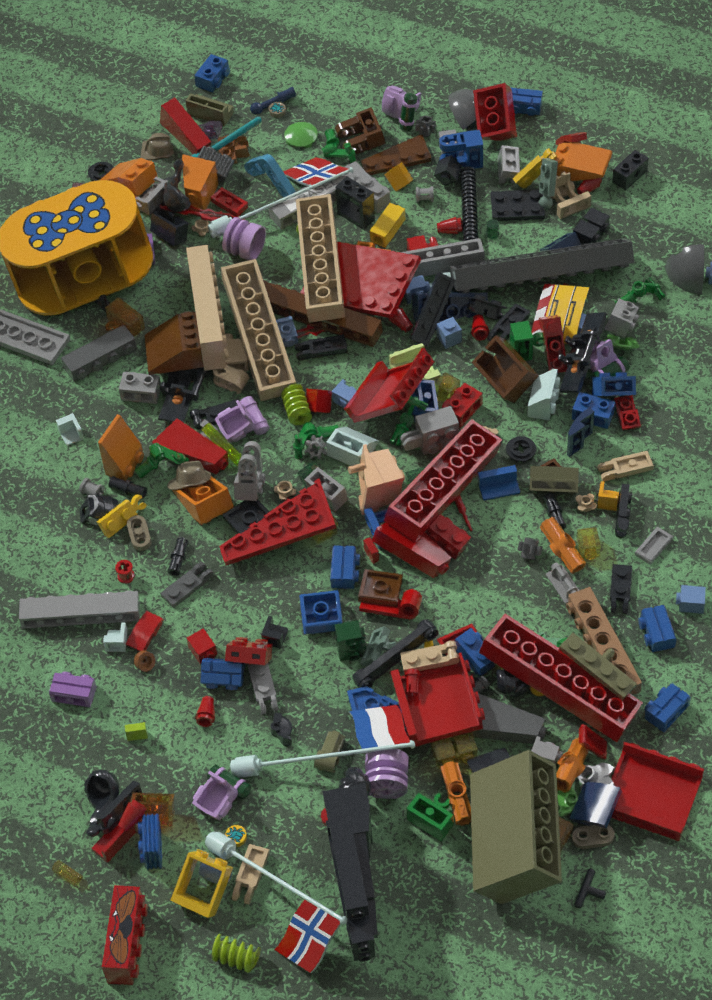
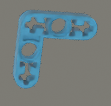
M271 155L259 156L244 164L246 172L253 177L266 173L282 197L296 192Z

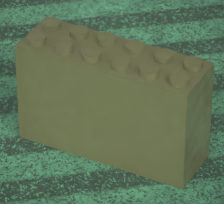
M527 750L470 774L473 891L497 903L504 904L561 883L556 764Z

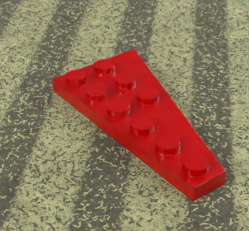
M320 479L315 480L314 484L309 488L299 491L300 494L293 499H287L271 510L259 522L252 523L249 526L250 528L243 533L236 534L220 545L225 566L336 529Z

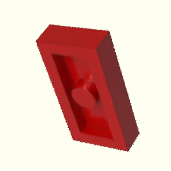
M223 187L210 197L212 203L236 217L240 216L248 208V202Z

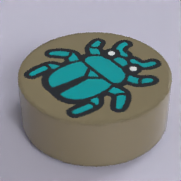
M274 102L269 106V114L274 118H280L286 113V107L281 102Z

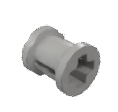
M430 186V188L416 187V203L427 200L434 202L433 186Z
M85 478L80 484L79 491L81 494L102 495L104 493V486L101 484L97 485L91 482L89 478Z

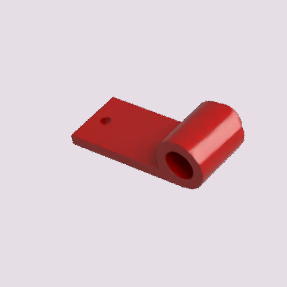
M409 589L404 592L402 600H398L397 607L361 602L359 611L414 619L418 616L422 595L417 590Z

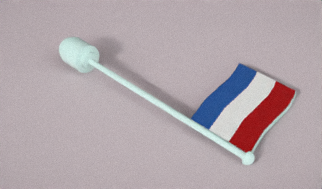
M397 705L349 711L354 719L356 737L362 749L262 762L260 758L258 759L257 755L242 756L231 760L230 768L231 773L238 778L258 776L263 766L405 747L413 749L415 742L409 740L405 732L403 715Z

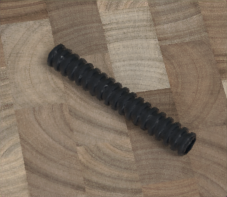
M466 166L460 171L463 241L479 238L476 170L473 167Z

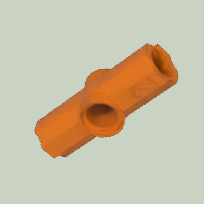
M554 517L542 522L540 529L551 543L550 548L553 553L562 559L572 574L583 569L586 562L575 548L576 544L572 537L563 531Z
M579 737L572 741L568 751L557 762L560 766L556 773L557 791L564 793L569 791L575 778L585 770L583 762L589 750L579 744Z
M453 761L447 762L440 769L456 825H468L471 822V806L466 793V785L463 782L458 763ZM454 792H460L461 794H460V795H454L453 793H454Z

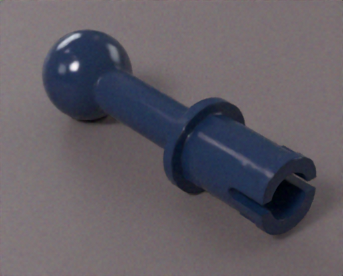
M293 87L277 92V96L267 101L252 103L250 111L253 114H260L263 109L268 108L274 102L283 103L296 97V92Z

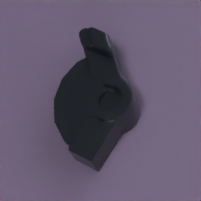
M275 713L274 720L271 723V734L278 737L283 746L292 745V738L290 737L292 724L289 719L282 716V713Z

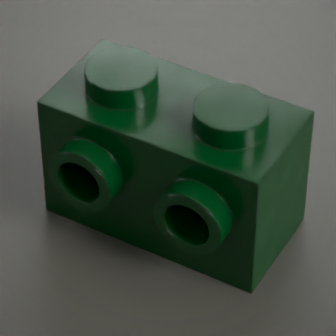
M349 620L335 624L336 645L340 661H356L363 657V650H366V637L364 627L360 628L359 621Z

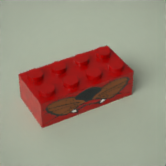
M114 885L102 961V970L107 984L133 985L134 978H138L139 965H136L137 957L140 958L142 954V944H139L140 937H144L145 924H142L143 917H147L148 905L145 904V895H142L140 887Z

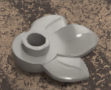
M600 763L596 766L585 765V770L578 776L579 781L582 783L581 789L584 782H596L614 786L613 781L609 777L614 767L608 763Z

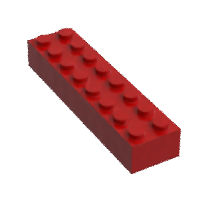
M471 419L389 505L384 521L416 542L433 521L478 475V472H481L495 457L503 439Z
M506 613L486 636L479 651L480 654L615 742L619 741L643 704L642 701L630 693L622 701L559 650L557 646Z

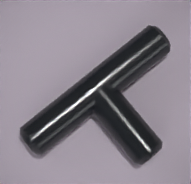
M589 868L586 872L574 902L576 908H582L587 894L602 900L606 896V891L591 886L596 873L592 868Z

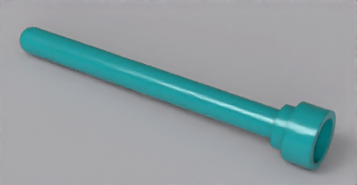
M261 117L254 118L213 145L212 148L217 152L261 123ZM198 153V154H193V155H191V156H192V157H198L199 153Z

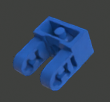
M480 130L443 135L439 139L440 150L449 152L442 154L440 160L452 155L454 158H457L462 167L483 168V141Z

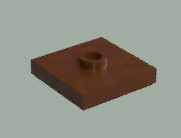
M364 569L358 602L397 607L403 574Z

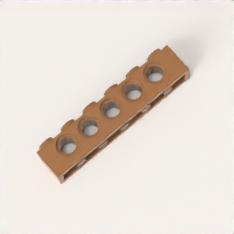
M591 587L569 594L566 607L569 614H573L575 617L576 628L582 630L584 634L583 640L601 655L609 648H612L615 653L613 656L614 661L611 663L637 683L630 694L640 693L642 682Z

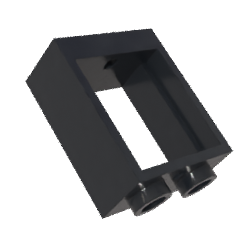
M346 176L335 186L337 214L365 230L375 220L374 192ZM350 198L359 203V206L351 202Z

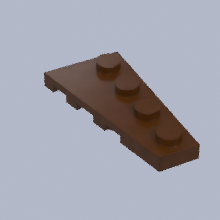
M418 135L361 160V166L368 175L387 172L401 162L405 167L431 162L432 158L423 135Z

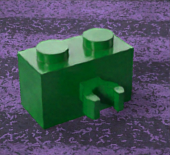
M529 321L511 323V346L525 361L532 360L533 346L540 347L544 345L543 333L537 332L532 335Z
M418 793L406 808L407 820L442 842L454 826V816L446 810L450 806V799H447L445 803H440L438 801L441 799V794L438 793L435 795L433 802Z

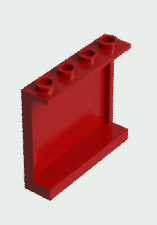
M422 348L413 362L392 369H388L383 361L377 362L344 410L354 423L401 410L433 365L434 360L426 349Z
M458 653L460 661L457 664L419 671L421 677L419 678L417 696L414 693L413 696L405 694V675L400 676L398 669L390 671L409 740L415 742V746L483 729L484 711L483 708H478L477 704L480 703L477 691L473 692L472 688L475 687L472 675L468 676L470 666L468 660L463 659L462 653Z
M624 742L622 753L611 778L614 786L620 787L622 790L611 818L680 841L701 784L704 769L700 768L697 764H689L680 761L676 757L662 755L656 750H647L635 743Z

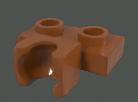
M227 136L218 137V142ZM240 136L218 150V152L222 155H229L234 160V164H237V157L245 158L250 156L247 137Z

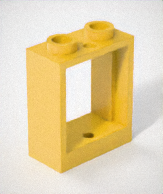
M197 849V851L188 852L170 901L209 918L215 916L233 867L227 865L228 862L221 858L213 859L208 857L209 853ZM197 861L222 871L210 904L186 893Z

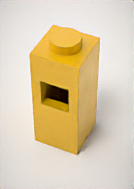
M389 203L370 230V242L386 248L406 220L405 208Z

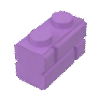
M70 672L55 673L49 695L52 702L91 707L97 686L95 679L89 675L74 676Z

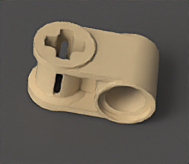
M227 365L225 368L213 369L214 384L231 392L236 391L237 394L242 392L249 380V375L246 372Z

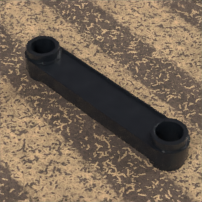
M429 619L422 620L413 632L365 669L357 670L352 676L355 685L358 688L366 686L371 688L375 680L401 661V652L416 650L423 643L435 639L438 635L437 627Z

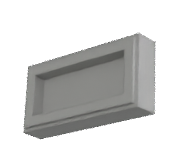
M656 527L635 551L634 555L651 565L673 540V536Z

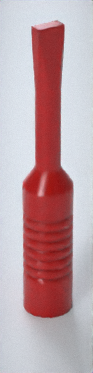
M459 495L454 501L471 532L472 528L466 515V508Z

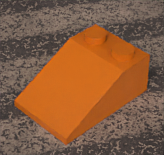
M576 142L559 144L555 152L557 155L555 161L558 162L557 176H562L561 173L563 172L566 174L570 172V181L603 178L613 152Z
M139 158L119 163L100 180L123 184L132 191L136 198L155 182L153 179L158 176L154 162Z
M117 414L98 441L105 475L114 476L126 481L128 477L133 476L136 465L143 461L144 453L142 444L123 418Z
M212 476L209 481L201 485L172 490L190 515L201 525L234 508L228 488Z

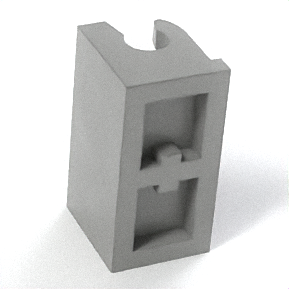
M501 146L498 155L499 183H505L506 178H514L520 172L519 147Z
M155 177L153 180L158 183H154L153 187L142 198H135L140 211L150 215L163 202L164 183L168 182L167 180Z

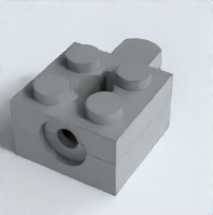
M445 407L415 416L416 430L402 434L400 439L407 451L420 447L423 455L435 454L439 450L444 449L459 433V422L452 407Z

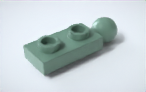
M543 158L541 165L539 193L543 194V197L540 198L539 204L544 207V210L552 207L553 201L550 197L555 195L558 162L550 158Z

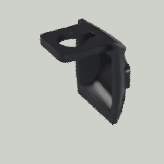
M87 495V499L79 510L81 523L85 524L89 517L101 519L119 505L118 500L105 495Z

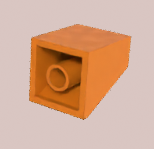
M183 154L185 195L189 198L191 206L205 210L211 201L210 197L214 195L219 185L216 162ZM188 208V210L195 211V212H200V211H196V210H193V209Z

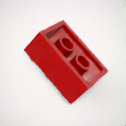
M506 83L473 90L477 130H480L482 140L501 141L516 138L517 131L512 89Z

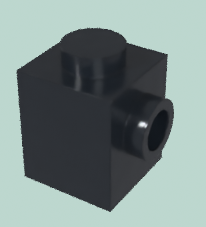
M452 155L438 161L434 176L443 185L447 186L458 181L462 165Z

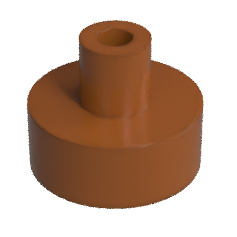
M140 651L134 658V665L141 671H150L155 665V656L151 652Z

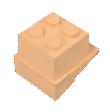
M367 444L363 445L360 464L348 467L349 474L358 472L361 492L358 499L362 516L365 515V509L372 508L373 512H376L380 507L391 504L402 492V484L405 480L403 471L398 468L394 455H391L389 449L369 452Z

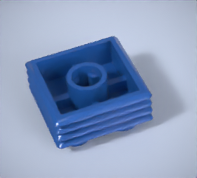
M338 590L301 594L299 596L304 634L335 631V624L343 623Z
M143 815L142 822H138L140 863H145L147 870L149 868L157 869L158 867L161 869L162 837L159 815Z

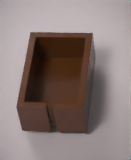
M496 335L485 347L496 355L494 356L482 350L472 363L504 399L515 403L539 375L507 340Z

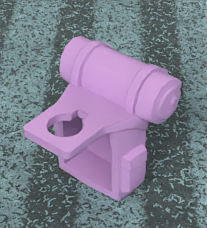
M252 396L245 397L241 401L237 400L238 406L226 408L215 418L220 431L230 443L239 441L253 430L256 435H262L270 429L267 420L263 417L257 402L254 401Z

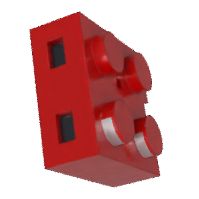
M236 637V640H232L226 645L225 661L266 665L272 658L273 644L267 643L268 640L256 639L255 642H250L248 638Z

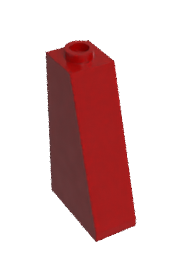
M175 97L161 105L160 124L192 154L200 153L203 146L211 147V140Z
M178 418L152 441V444L159 443V445L177 453L184 454L185 457L189 458V462L200 461L204 470L214 474L228 466L227 451Z
M387 522L376 528L372 538L375 544L430 577L434 578L448 571L451 557L425 532L414 542Z

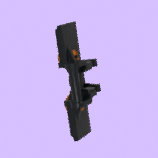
M606 312L588 313L580 334H574L573 338L566 336L564 342L570 345L572 350L566 356L559 354L558 357L560 362L568 366L560 387V393H576L581 391L588 369H591V361L589 359L594 345L601 341L599 338L606 321Z
M204 367L166 373L168 377L167 383L161 382L160 391L166 398L158 420L173 423L178 418L182 422L185 421L189 407L193 401L199 399V390L203 379L207 377L208 372L204 370ZM195 381L192 391H190V384L191 382Z

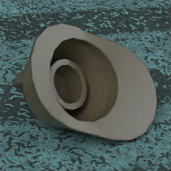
M164 133L151 135L147 141L142 143L140 158L153 160L173 155L174 151L170 136Z
M200 461L184 462L178 466L176 477L168 482L167 487L170 490H177L201 485L210 480L211 473L204 470Z

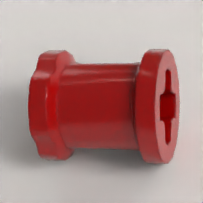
M124 559L117 562L115 570L118 573V581L125 584L132 582L135 577L132 571V563Z

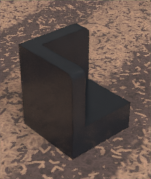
M268 616L261 638L268 640L267 643L273 644V647L281 649L288 633V628L275 625L273 617Z

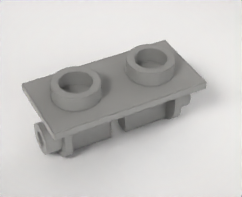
M554 563L551 566L552 570L546 573V576L566 604L568 603V595L579 591L565 568L561 564Z

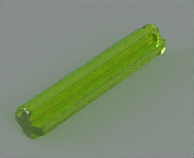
M207 423L202 428V431L216 445L227 451L228 457L238 466L242 455L210 423Z

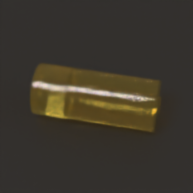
M57 860L52 866L53 872L74 886L78 885L83 878L81 874L60 860Z

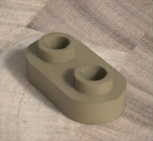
M138 515L131 517L127 521V527L132 546L137 551L147 550L151 546V538L146 520Z
M596 825L578 827L572 834V842L580 849L608 846L613 842L615 833L609 825L607 829ZM606 832L607 835H601L600 833ZM584 834L586 838H581L580 835Z

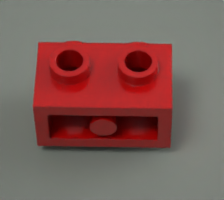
M464 383L454 391L453 396L449 400L444 401L442 408L452 407L459 422V428H461L483 404V393Z
M441 514L433 521L426 532L430 538L455 560L467 547L471 539L465 530L458 528L448 517H444Z

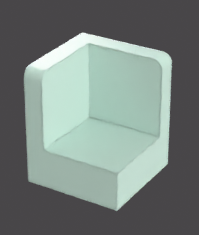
M73 413L56 420L58 431L67 446L84 439L82 429Z
M121 623V630H108L107 635H104L103 643L106 652H126L128 634L126 623Z

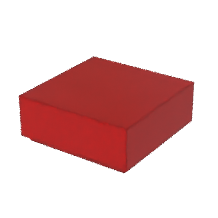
M370 537L364 539V551L374 564L379 561V550Z

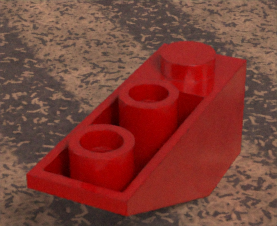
M558 315L540 317V331L544 336L543 347L548 370L558 369L557 373L566 372L567 365L558 360L559 354L566 356L561 317Z

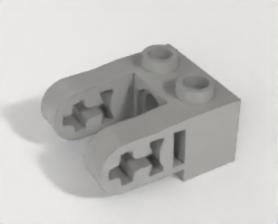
M255 441L247 442L243 448V456L240 458L238 473L234 480V500L257 501L259 494H262L266 476L262 473L261 447ZM249 448H253V451H255L254 455H251Z

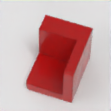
M306 388V398L310 411L330 413L332 391Z

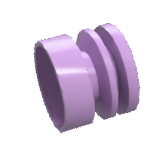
M234 217L227 225L223 236V251L234 256L239 255L246 260L256 259L264 247L266 229L262 225L256 223L249 224L247 220Z
M399 749L368 752L366 754L365 774L371 782L370 796L382 799H396L407 793L409 756Z

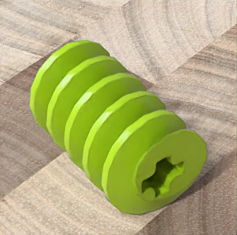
M291 384L285 387L281 397L289 422L296 426L311 421L312 415L308 408L309 404L307 403L303 386L301 384Z
M218 934L212 948V960L215 962L220 960L221 964L224 965L228 962L229 967L236 965L238 970L244 968L245 972L250 973L258 962L261 947H258L253 952L252 944L245 949V942L242 941L238 947L237 939H234L229 944L228 936L221 941V934Z

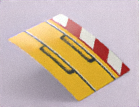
M545 284L537 307L532 335L541 332L540 317L558 315L561 317L563 339L565 340L566 336L573 338L574 334H577L589 287Z

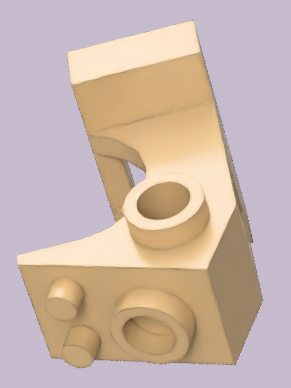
M563 172L561 173L562 176H556L555 195L551 197L558 203L557 216L559 219L591 207V195L588 191L580 195L574 192L575 186L570 181V172L567 174ZM567 195L570 197L568 200L563 199Z

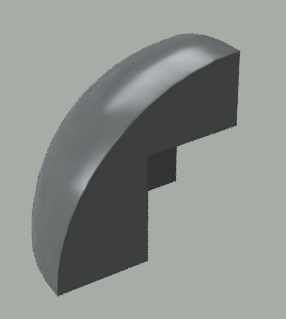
M467 88L451 93L448 97L451 111L462 130H464L476 120L473 90Z
M704 244L684 247L681 253L676 256L672 254L666 262L665 269L669 279L684 291L702 294Z

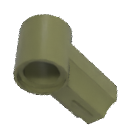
M334 730L328 732L322 749L316 755L341 752L345 736ZM340 756L315 759L314 768L335 773L336 770L334 769L339 764Z

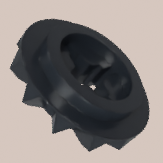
M97 162L89 168L88 176L91 181H99L114 166L108 162Z
M514 437L506 445V454L509 455L510 459H514L516 463L518 461L525 463L526 460H532V457L536 455V445L528 437ZM519 445L524 450L523 454L518 451Z

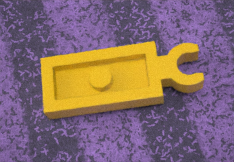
M550 148L546 149L541 157L538 155L512 179L523 189L530 186L541 175L542 159L550 158L556 160L557 155L555 152H552Z
M141 495L133 496L131 502L124 500L97 521V524L107 538H110L126 526L127 521L131 517L137 516V510L146 508V503L142 502L138 505V501L142 498Z

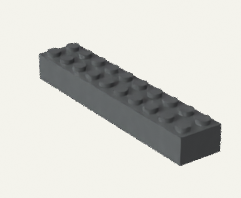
M622 238L451 265L450 274L451 278L456 280L453 288L460 291V293H468L473 288L486 290L488 286L492 285L499 288L505 287L506 283H513V285L523 284L524 280L537 282L541 281L543 277L556 279L562 274L575 276L577 272H584V274L593 273L594 269L606 271L611 270L612 266H619V268L629 267V264L634 263L632 241Z

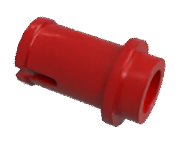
M407 669L405 673V694L413 696L414 693L417 696L421 674L418 669Z

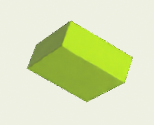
M145 722L125 725L127 741L148 739Z

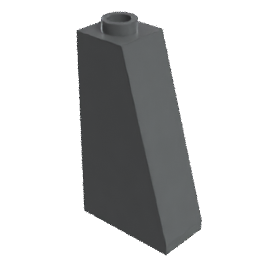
M478 693L480 703L477 705L478 708H483L485 720H482L483 729L461 734L464 737L534 744L537 736L544 739L547 728L545 727V718Z

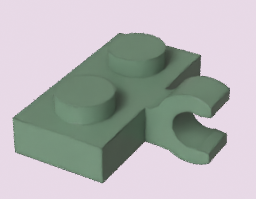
M383 626L373 631L361 659V665L369 666L382 656V650L388 651L396 645L397 642L395 641L388 642L390 629Z

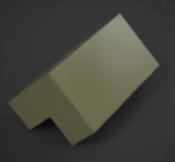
M190 94L185 100L189 115L222 126L227 124L234 113L232 105L198 94Z
M531 466L530 490L578 492L579 468Z

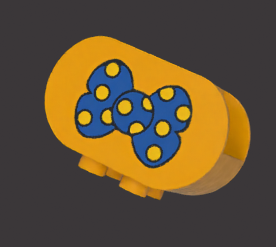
M99 180L88 182L78 187H72L47 199L36 201L32 205L21 208L13 213L0 228V253L18 297L28 310L40 315L61 314L97 300L100 295L104 294L107 296L132 286L147 275L153 263L152 247L135 196L129 188L114 181Z

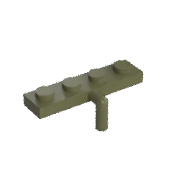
M573 632L560 645L559 650L622 701L636 687V682L611 663L615 653L612 648H609L601 655Z

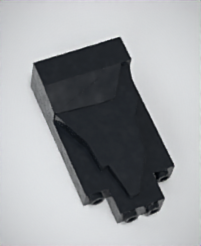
M364 783L322 791L328 818L326 826L343 913L347 917L346 928L354 961L359 960L360 962L369 961L375 957L374 938H378L375 896L369 861L371 844H373L371 814Z

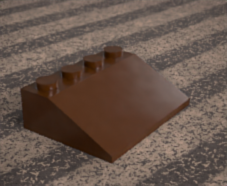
M186 311L177 314L144 335L149 375L204 367L196 311Z

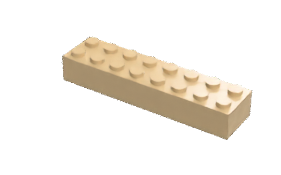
M331 194L296 199L305 303L309 323L345 318Z
M208 245L189 247L186 250L204 370L225 368L226 360L229 359L228 349H224V347H227L215 267L214 263H211L214 262L213 254L208 252Z
M253 259L221 267L222 281L260 401L280 397L283 389L291 384H296L257 260Z

